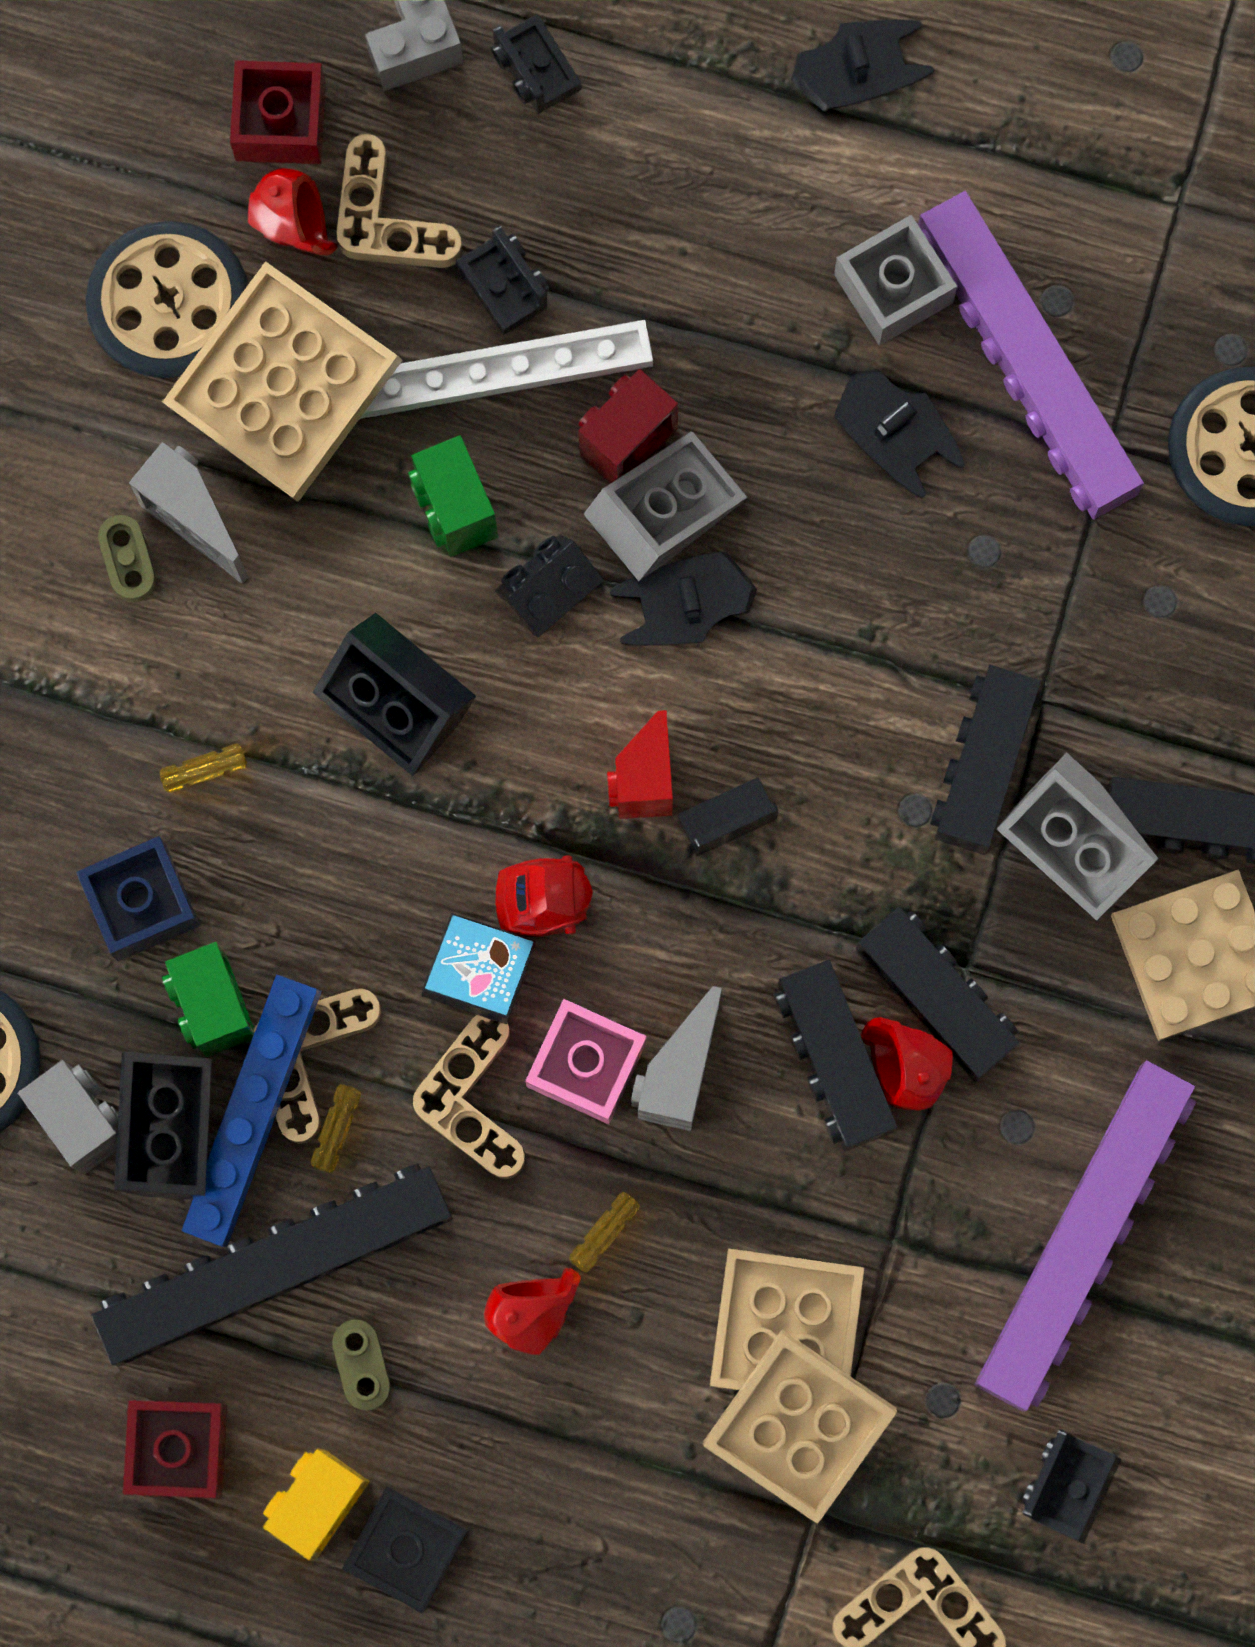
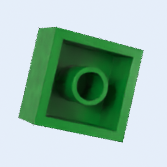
M461 435L411 455L414 470L408 472L412 483L411 488L420 509L426 506L430 509L425 511V515L437 548L445 545L449 556L453 557L499 538L495 513Z
M217 942L165 961L169 974L162 976V980L171 1002L174 1001L177 1008L182 1007L185 1016L178 1018V1022L187 1044L190 1043L193 1050L199 1048L207 1057H210L253 1039L255 1033L253 1023L228 957Z

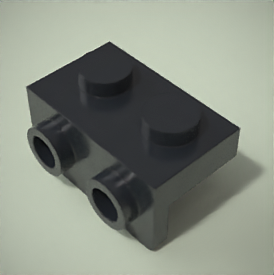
M538 14L506 32L501 26L493 29L494 45L490 49L497 64L502 70L509 68L516 79L512 84L519 99L524 105L530 102L537 114L582 90L581 81Z
M498 226L492 230V239L456 260V267L504 336L547 309L546 292L550 289L542 273L537 268L531 271L524 261L523 257L526 254L514 234L507 236L501 226Z
M562 535L552 536L541 542L534 551L535 556L523 566L517 565L510 569L502 577V584L495 590L501 599L508 602L530 632L536 637H540L604 581L577 544Z
M1060 1429L1056 1438H1052L1044 1449L1042 1456L1044 1465L1037 1480L1032 1481L1026 1489L1023 1498L1025 1506L1023 1515L1040 1525L1084 1544L1122 1459Z

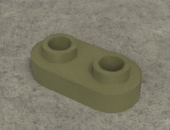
M126 515L112 516L104 521L98 532V541L111 585L121 599L132 603L141 602L147 599L156 587V575L144 534L139 524L133 518ZM120 535H128L130 537L129 543L124 547L115 545V540ZM139 575L142 577V582L139 586L134 588L127 586V581L131 576Z
M358 1319L348 1320L336 1329L332 1339L333 1351L344 1394L348 1402L355 1408L364 1411L375 1410L387 1401L391 1391L390 1379L376 1330L367 1322ZM352 1334H360L363 1338V1346L358 1351H351L347 1347V1339ZM365 1378L372 1379L375 1384V1390L369 1396L361 1395L358 1390L360 1381Z

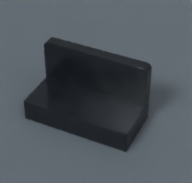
M759 777L679 813L678 819L698 857L777 820L779 810L775 802H770Z

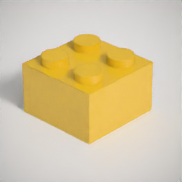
M317 1449L314 1454L305 1452L290 1473L296 1480L288 1492L278 1491L263 1512L269 1518L263 1528L308 1560L318 1559L370 1483L368 1479L323 1449Z

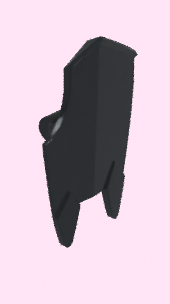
M895 19L840 23L837 34L825 45L802 51L797 55L791 80L823 111L865 102L912 85L934 72V67L904 64L898 41L919 30L922 26L920 21Z
M879 369L851 374L834 417L855 443L900 485L917 497L924 498L926 493L915 468L934 453L939 454L958 468L964 466V460L954 438L926 393L913 394L897 388Z
M726 552L702 554L659 567L640 581L633 577L610 590V594L614 597L641 599L646 624L620 638L621 644L635 646L705 642L710 629L721 620L731 616L750 613L757 592L754 584Z

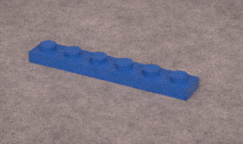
M276 974L207 1160L205 1196L193 1198L181 1231L221 1247L228 1246L319 1001L321 990Z

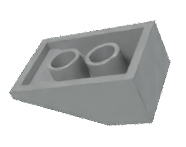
M691 431L604 487L583 515L637 580L640 581L674 558L747 499V496L693 431Z
M162 442L129 482L140 506L244 584L248 579V575L203 482L202 477L204 474L196 467L199 462L182 447L177 446L173 450Z
M1067 752L1016 804L997 828L1004 837L1096 920L1158 859L1100 782Z
M713 986L648 1064L646 1076H636L631 1106L638 1108L639 1120L691 1131L719 1009L722 988Z

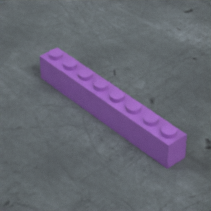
M964 191L921 214L918 226L957 285L956 295L962 303L959 305V309L964 321L970 328L976 326L984 339L981 345L986 357L993 365L998 363L1006 377L1003 378V382L1009 395L1014 401L1020 399L1028 412L1025 417L1029 428L1037 438L1041 436L1044 438L1050 448L1048 457L1052 466L1058 474L1065 473L1073 486L1070 488V493L1077 507L1082 512L1087 510L1094 520L1138 496L1144 482L967 192Z
M1147 1060L1139 1067L974 1386L1022 1412L1027 1411L1030 1404L1035 1407L1039 1406L1050 1385L1049 1382L1044 1380V1377L1051 1363L1059 1366L1070 1347L1071 1342L1064 1339L1072 1323L1080 1326L1090 1309L1092 1301L1086 1299V1296L1093 1282L1101 1285L1112 1266L1113 1261L1106 1258L1114 1242L1122 1245L1131 1230L1134 1221L1129 1219L1128 1215L1135 1201L1142 1205L1155 1181L1148 1177L1156 1162L1162 1165L1165 1163L1175 1144V1140L1169 1138L1176 1122L1184 1125L1195 1106L1196 1101L1190 1098L1195 1088L1194 1085Z

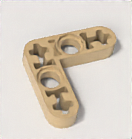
M363 134L355 137L347 148L338 217L337 240L342 253L348 258L355 260L447 268L456 264V260L462 254V242L458 231L452 226L441 223L380 218L387 165L385 147L376 136ZM365 148H371L373 155L376 156L369 160V176L362 175L361 159L357 156L363 155ZM359 187L369 188L374 193L373 201L367 206H355L350 201V195L355 189ZM354 217L362 219L363 236L368 238L361 239L359 246H352L350 238L346 237L353 236L355 233L356 223ZM396 232H404L412 238V243L407 250L396 252L390 249L387 244L389 237ZM423 234L425 244L433 245L439 244L440 238H448L449 245L454 246V248H446L445 254L440 255L437 254L435 246L423 245L424 253H418L420 248L418 235Z
M354 989L318 1001L315 1011L325 1012L329 1016V1029L320 1036L306 1033L294 1065V1069L298 1071L300 1076L299 1084L294 1090L284 1092L282 1101L295 1100L305 1093L307 1101H298V1105L305 1117H312V1122L306 1124V1133L299 1135L295 1128L288 1129L287 1123L294 1120L293 1111L289 1104L282 1109L279 1106L276 1114L282 1134L291 1142L298 1144L307 1143L317 1136L321 1127L320 1115L301 1051L365 1032L375 1027L381 1017V1005L376 996L368 990ZM356 999H362L365 1005L373 1004V1009L367 1012V1020L360 1022L356 1016L343 1018L347 1027L338 1030V1018L331 1006L340 1004V1011L344 1013L354 1009V1001Z
M476 1015L417 1088L413 1096V1106L417 1115L425 1123L484 1169L498 1178L509 1179L520 1173L525 1164V1154L522 1146L512 1136L465 1101L464 1098L506 1046L510 1037V1029L508 1023L498 1022L497 1031L501 1037L497 1041L489 1038L483 1044L481 1051L489 1054L484 1060H481L473 1049L463 1044L470 1038L475 1045L482 1036V1032L478 1028L482 1022L490 1025L495 1020ZM460 1054L471 1057L475 1064L472 1075L463 1080L454 1078L449 1072L451 1059ZM439 1074H442L450 1085L460 1088V1091L454 1096L448 1089L441 1099L445 1106L444 1110L439 1112L433 1109L428 1114L423 1111L426 1103L422 1098L426 1093L433 1096L437 1094L443 1085L435 1081ZM467 1117L477 1119L482 1125L480 1138L471 1143L461 1141L456 1134L458 1123ZM491 1131L499 1135L492 1140L495 1146L503 1151L509 1146L515 1149L512 1157L516 1164L512 1168L508 1165L502 1166L501 1169L496 1168L494 1165L497 1162V1158L488 1149H485L483 1157L475 1153V1151L486 1144Z
M927 1547L918 1548L910 1552L844 1606L835 1615L832 1623L833 1634L840 1644L844 1647H864L923 1599L960 1647H974L977 1643L969 1630H966L962 1637L956 1631V1628L969 1623L976 1612L983 1618L981 1621L974 1623L981 1633L987 1635L993 1632L996 1637L991 1643L992 1647H1006V1640L1002 1630L945 1558L938 1551ZM920 1556L924 1560H930L932 1557L936 1560L937 1565L934 1566L933 1572L941 1582H943L947 1574L953 1580L952 1584L941 1588L933 1600L927 1594L928 1590L935 1588L926 1577L916 1579L913 1574L918 1569L914 1561ZM886 1584L896 1585L902 1592V1604L897 1610L892 1612L883 1611L876 1602L878 1590ZM951 1592L961 1593L965 1596L968 1603L967 1612L959 1619H949L942 1611V1600ZM867 1598L872 1611L883 1618L884 1621L876 1627L871 1618L861 1627L862 1632L865 1634L861 1639L857 1640L854 1636H849L845 1639L841 1633L846 1627L842 1620L847 1615L857 1619L867 1612L859 1606Z

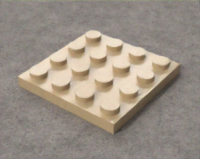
M265 261L162 402L299 502L403 360Z

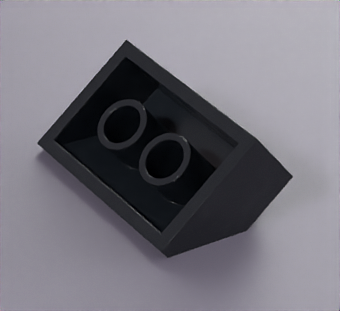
M374 613L348 631L312 692L412 776L422 768L457 728L476 698L474 693L377 613Z
M122 1052L115 1191L143 1197L191 1199L205 1196L212 1059Z

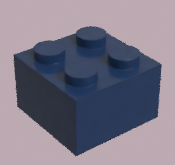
M160 836L76 872L108 950L117 961H121L200 926L167 845Z

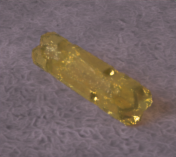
M233 744L222 748L223 752L217 754L215 750L182 761V766L177 767L176 764L164 767L159 771L163 788L166 792L171 793L183 789V784L189 783L192 786L224 775V770L229 769L230 772L245 768L247 761L240 744Z
M345 1084L337 1086L332 1100L335 1102L334 1108L330 1107L318 1139L321 1145L319 1148H315L311 1159V1165L314 1168L327 1173H332L335 1170L339 1159L337 1151L343 1148L354 1117L351 1114L352 1109H357L361 1097V1092L358 1089Z
M621 1192L611 1204L613 1208L610 1212L606 1210L584 1237L585 1242L583 1245L578 1244L570 1254V1262L582 1272L586 1273L598 1261L596 1256L599 1253L603 1254L624 1229V1222L627 1219L630 1221L639 1210L640 1204L628 1193Z

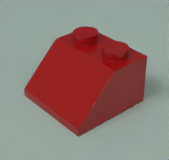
M662 710L657 711L615 758L616 771L607 772L609 807H618L619 819L672 816L673 797L667 711Z

